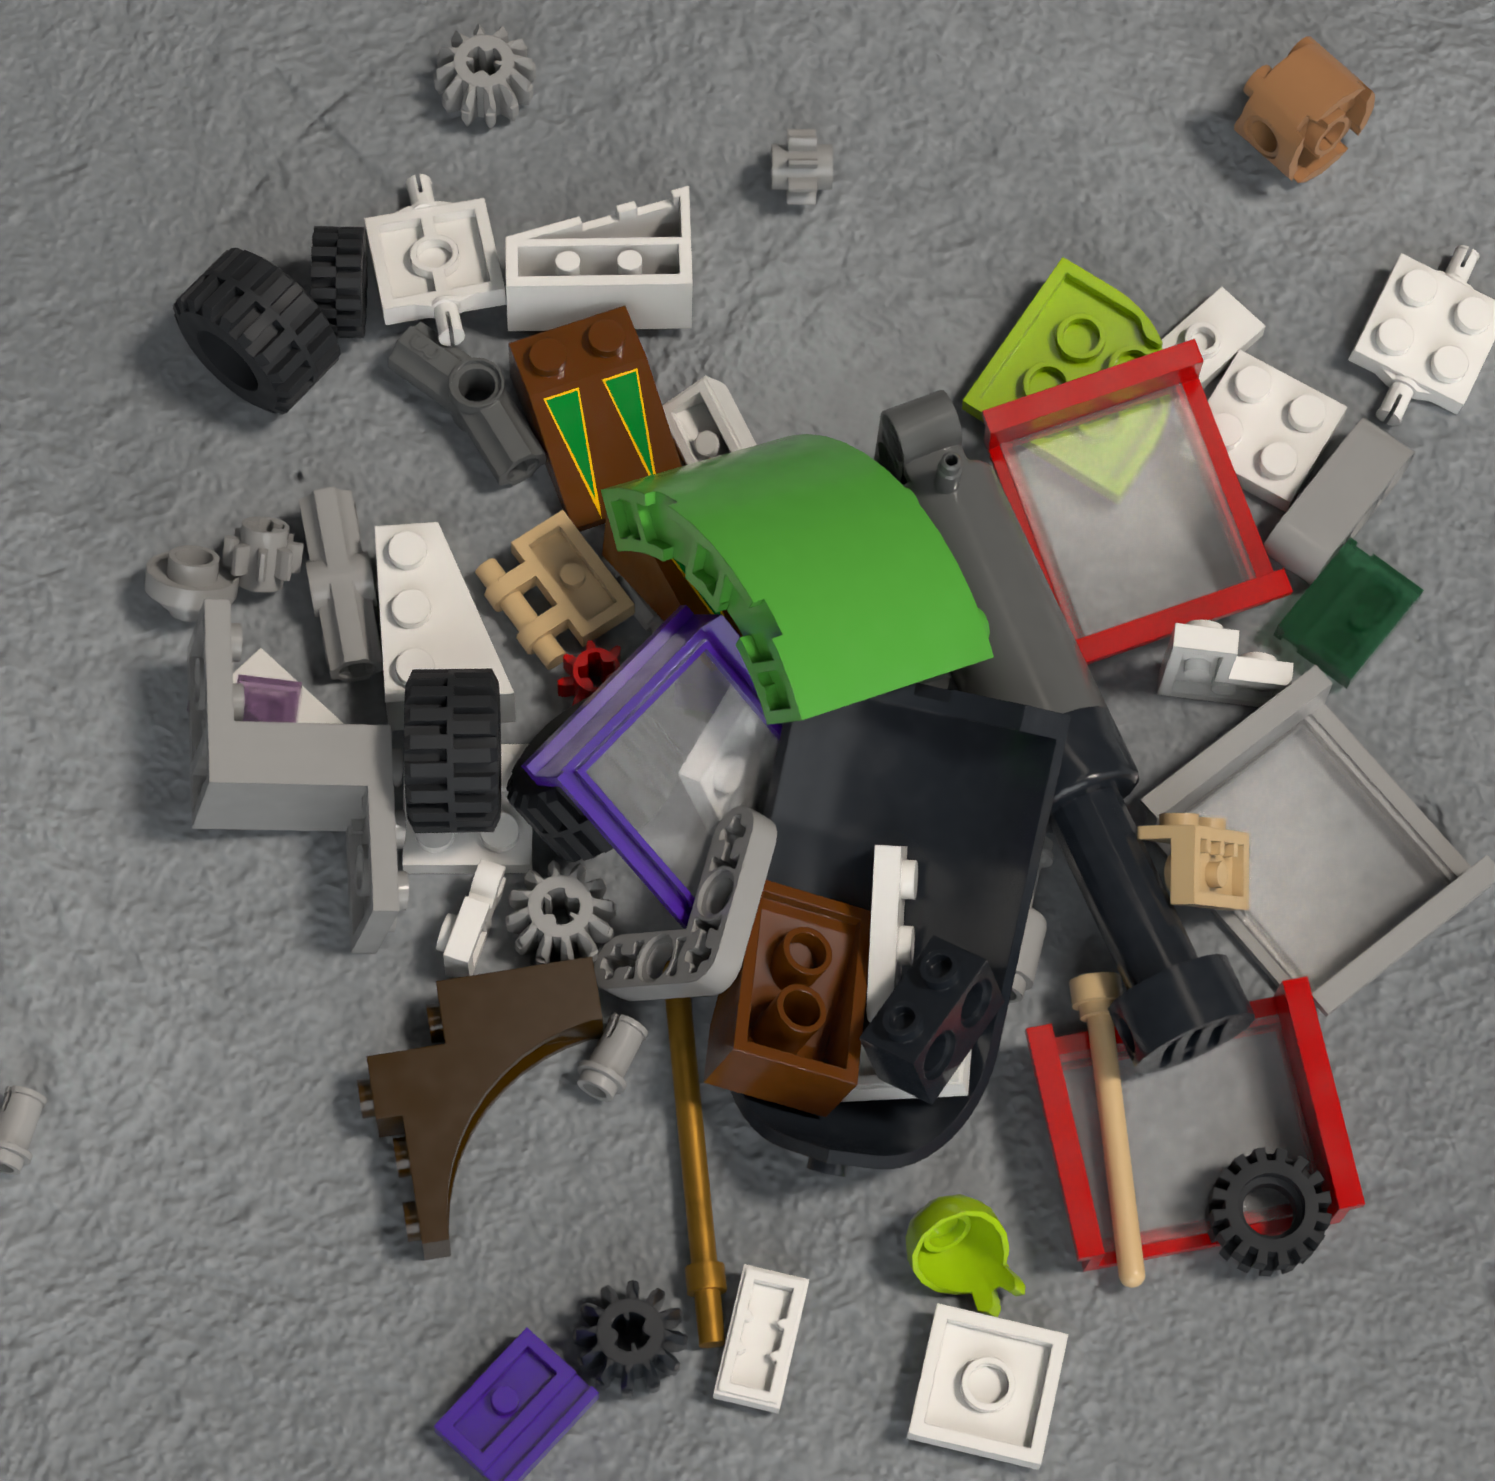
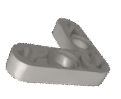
M740 805L727 812L718 823L714 832L687 928L621 934L613 937L599 952L598 959L595 962L594 970L597 986L626 1001L714 996L729 988L742 966L775 849L777 829L772 820L748 806ZM733 890L732 895H731V897H730V899H729V902L726 904V906H725V907L723 908V910H722V906H723V904H724V902H725V899L727 898V896L729 895V893ZM672 955L671 961L667 969L662 974L666 962Z

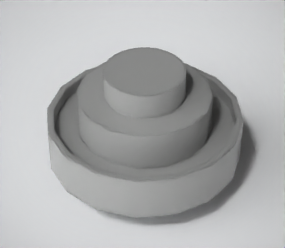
M184 545L175 547L170 552H163L151 557L146 563L144 587L145 592L153 600L169 610L171 616L182 621L195 622L204 599H230V605L234 602L238 593L239 576L231 575L232 567L222 565V558L216 552L201 546Z

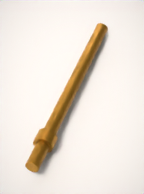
M670 961L666 962L662 974L667 969ZM691 997L665 999L691 1260V1264L685 1267L687 1295L694 1297L699 1347L716 1348L726 1343L721 1295L727 1292L725 1265L723 1262L717 1261Z

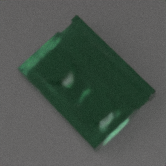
M1351 537L1277 625L1274 636L1279 640L1284 638L1298 648L1296 651L1313 665H1317L1321 671L1346 689L1409 614L1424 592L1422 588L1374 553L1372 556H1369L1358 548V542Z

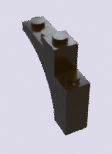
M592 956L436 981L438 1003L427 1004L426 1010L432 1044L445 1042V1044L366 1056L370 1078L357 1079L362 1118L376 1117L379 1138L400 1134L406 1135L405 1137L393 1138L398 1177L412 1176L415 1200L402 1202L408 1242L422 1240L425 1260L451 1256L449 1221L454 1182L467 1145L487 1111L513 1083L542 1061L567 1048L589 1040L600 1039L602 1036L603 1016Z

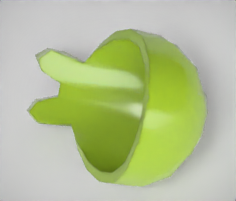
M962 1194L940 1196L929 1201L912 1217L905 1236L907 1260L922 1284L940 1293L952 1295L972 1294L978 1312L998 1317L1001 1311L997 1289L1001 1287L1016 1297L1025 1295V1284L1007 1264L1010 1250L1007 1233L991 1207L985 1205L982 1201Z

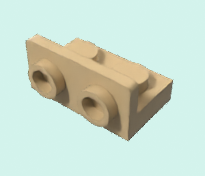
M1161 813L1159 814V825L1137 826V839L1171 844V854L1167 857L1164 868L1165 883L1170 891V904L1225 911L1249 910V833L1227 830L1226 818L1199 817V814Z

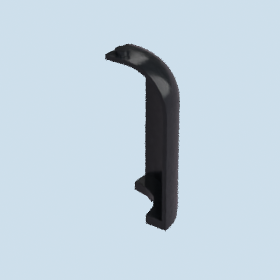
M914 683L805 720L783 723L763 816L772 820L777 829L776 845L766 880L871 911L875 845L907 846V860H917L918 863L915 900L905 899L903 926H914L915 932L913 962L933 935L988 960L1005 1001L972 1048L968 1096L937 1097L932 1105L919 1098L840 1102L827 1117L731 1091L737 1107L749 1125L770 1143L807 1156L806 1168L824 1174L845 1177L848 1166L871 1169H895L915 1164L929 1157L950 1141L963 1127L980 1102L992 1075L999 1051L1071 715L962 691ZM901 965V979L911 966ZM866 991V1002H865L863 1032L865 1031V1029L867 1028V1026L870 1024L869 1020L867 1019V1012H866V1008H867V991Z

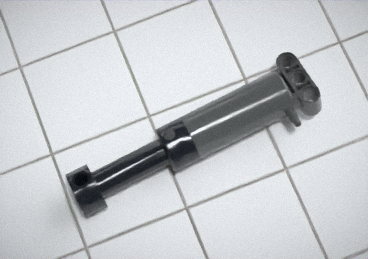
M938 390L884 410L880 416L874 460L888 470L905 488H909L915 494L920 506L936 526L956 559L977 607L984 612L989 623V642L994 657L951 671L950 674L958 691L1071 715L1046 834H1054L1127 989L1126 992L1113 1001L1108 1011L1136 1072L1147 1074L1165 1070L1214 1050L1246 1030L1255 1020L1254 1011L1227 955L1216 953L1201 957L1197 956L1174 905L1170 904V897L1143 840L1137 839V828L1123 800L1131 794L1139 783L1137 767L993 467L980 460L967 459L961 447L962 430L960 421L951 399L944 390Z

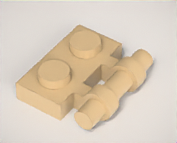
M563 510L511 542V553L520 565L506 573L497 560L491 558L483 562L475 571V574L487 588L484 593L486 599L496 612H505L519 631L516 637L527 654H536L547 670L553 669L563 662V656L566 652L555 639L563 631L569 628L582 647L587 645L588 640L593 641L635 614V604ZM535 586L539 588L552 606V608L540 616L536 614L523 596L525 592Z

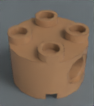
M1306 36L1273 69L1269 65H1263L1251 75L1243 90L1249 97V100L1245 104L1242 114L1237 119L1234 130L1291 181L1294 179L1297 183H1304L1322 174L1346 152L1348 147L1340 140L1349 129L1359 136L1373 111L1375 93L1311 36Z

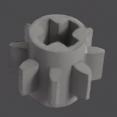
M787 129L786 144H771V190H786L787 205H816L817 190H832V144H817L816 129Z
M263 516L249 517L242 521L241 528H235V536L225 535L222 565L232 567L231 575L239 576L238 586L246 590L255 592L279 591L283 588L284 581H290L291 573L301 572L303 543L293 542L294 534L289 533V525L282 520Z

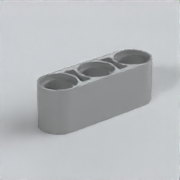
M1362 418L1270 533L1264 544L1267 555L1314 587L1395 487L1411 464L1416 452L1368 419Z

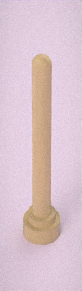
M1094 972L1074 977L1069 981L1072 1009L1079 1011L1080 1020L1087 1022L1118 1275L1123 1285L1135 1288L1140 1286L1145 1279V1267L1114 1023L1108 1011L1113 1001L1123 994L1122 981L1118 973Z

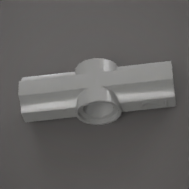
M336 487L316 489L308 496L299 499V505L310 560L306 561L305 565L315 618L320 617L322 641L327 668L330 670L331 679H340L346 682L370 679L375 673L383 671V657L373 609L377 607L374 581L368 551L363 552L361 532L355 501H353L351 490H340Z

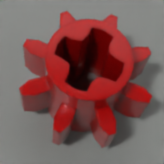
M588 640L586 650L580 653L577 658L573 655L565 654L563 656V669L570 676L557 680L558 696H573L572 706L590 697L599 688L593 687V682L590 678L593 676L600 677L603 684L620 667L621 647L617 645L608 651L603 648H596L594 642Z

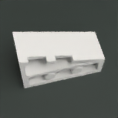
M428 522L374 526L385 703L388 725H391V731L404 730L405 686L413 669L492 668L499 681L501 723L516 722L515 693L439 523Z

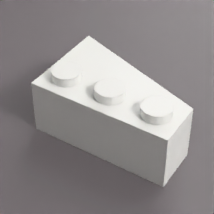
M689 186L671 190L670 199L638 208L635 201L617 205L616 214L582 223L578 216L505 237L508 331H547L622 306H626L635 329L692 328L693 280Z

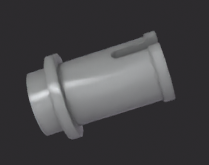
M617 1013L611 1014L608 1024L589 1060H582L577 1067V1071L580 1074L577 1081L579 1088L588 1095L606 1102L612 1101L615 1094L623 1093L627 1087V1083L623 1078L642 1042L648 1036L647 1029L629 1016L623 1014L619 1016Z
M13 1085L12 1087H6L5 1097L0 1109V1173L19 1175L22 1166L31 1163L33 1155L28 1151L41 1111L45 1108L47 1098L35 1090Z

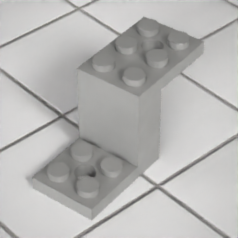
M204 599L187 647L192 829L345 831L351 953L377 954L387 933L395 931L397 915L399 911L407 909L409 899L408 874L406 871H398L397 849H402L405 844L406 817L403 809H395L394 787H400L402 783L403 754L401 748H392L391 725L242 721L245 701L244 686L242 683H233V662H240L242 655L241 623H231L230 599Z

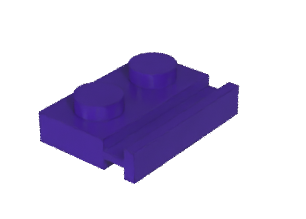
M526 1327L433 1426L434 1432L489 1481H523L599 1399V1392L583 1381L572 1367Z

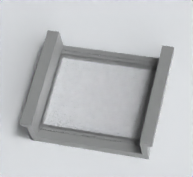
M1315 665L1140 799L1139 804L1148 813L1144 826L1159 825V814L1194 813L1199 814V817L1226 818L1227 830L1249 833V910H1210L1277 987H1279L1283 980L1308 976L1317 1015L1323 1013L1325 1017H1328L1495 884V863L1486 855L1472 867L1327 707L1325 702L1333 683ZM1151 841L1167 859L1171 854V844Z

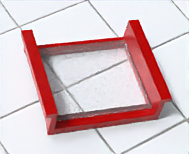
M1195 339L982 411V417L986 425L984 444L995 473L1087 665L1171 636L1175 623L1186 624L1189 621L1200 619L1216 621L1286 597L1293 592L1285 569L1277 571L1272 569L1200 383L1199 375L1204 361Z
M1308 976L1283 980L1273 997L1249 1001L1255 1014V1020L1246 1030L1206 1054L1165 1070L1147 1074L1137 1073L1124 1043L1114 1026L1144 1260L1221 1246L1218 1241L1211 1243L1207 1233L1211 1228L1210 1221H1205V1209L1209 1204L1208 1195L1223 1169L1227 1168L1234 1158L1242 1153L1245 1157L1249 1156L1253 1149L1265 1147L1267 1154H1273L1276 1148L1289 1150L1287 1158L1296 1161L1298 1156L1301 1155L1309 1161L1305 1168L1311 1174L1317 1170L1324 1178L1320 1187L1323 1192H1330L1332 1201L1327 1208V1213L1332 1214L1330 1225L1340 1223L1349 1210L1364 1207L1365 1200ZM1052 1023L1026 1028V1040L1077 1262L1082 1261L1083 1272L1117 1266L1088 1031L1055 1037ZM1260 1188L1249 1193L1244 1199L1243 1214L1245 1220L1256 1232L1267 1236L1282 1234L1290 1228L1293 1220V1210L1288 1199L1279 1191L1270 1188Z

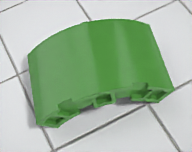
M792 435L601 489L618 552L634 551L645 553L661 561L674 558L685 565V578L698 590L715 613L727 609L743 637L738 639L736 647L751 676L767 725L805 720L994 657L989 642L990 628L984 612L977 607L956 559L936 526L920 506L915 494L909 488H905L878 462L845 442L822 435Z

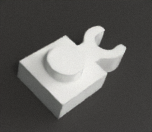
M481 859L476 869L469 895L465 896L458 916L451 913L447 914L436 946V950L444 952L445 975L453 978L473 975L492 925V915L499 903L507 881L503 877L506 870L505 866Z

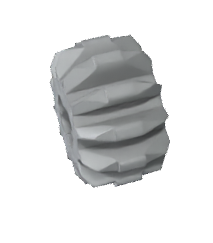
M479 22L473 31V36L470 38L455 31L451 38L452 47L440 48L437 54L438 69L434 73V87L438 94L442 95V105L446 109L447 114L461 111V119L466 127L477 117H484L485 123L491 130L496 124L497 115L501 114L515 122L516 116L519 114L518 105H530L533 97L532 83L536 79L535 63L532 62V58L527 57V46L524 44L523 38L509 41L508 32L504 26L500 27L493 35H485V30Z
M554 859L548 864V878L543 879L538 873L528 870L524 874V884L527 890H512L508 897L509 905L515 911L506 916V929L508 932L519 934L515 941V950L518 954H529L537 950L536 965L551 963L553 957L561 958V961L572 960L577 953L582 958L592 956L594 963L598 959V949L595 943L605 944L613 938V928L607 922L616 916V905L611 900L602 899L607 892L606 882L602 878H598L585 883L586 867L581 863L572 868L569 876L561 875V866ZM565 909L570 922L557 924L552 911Z

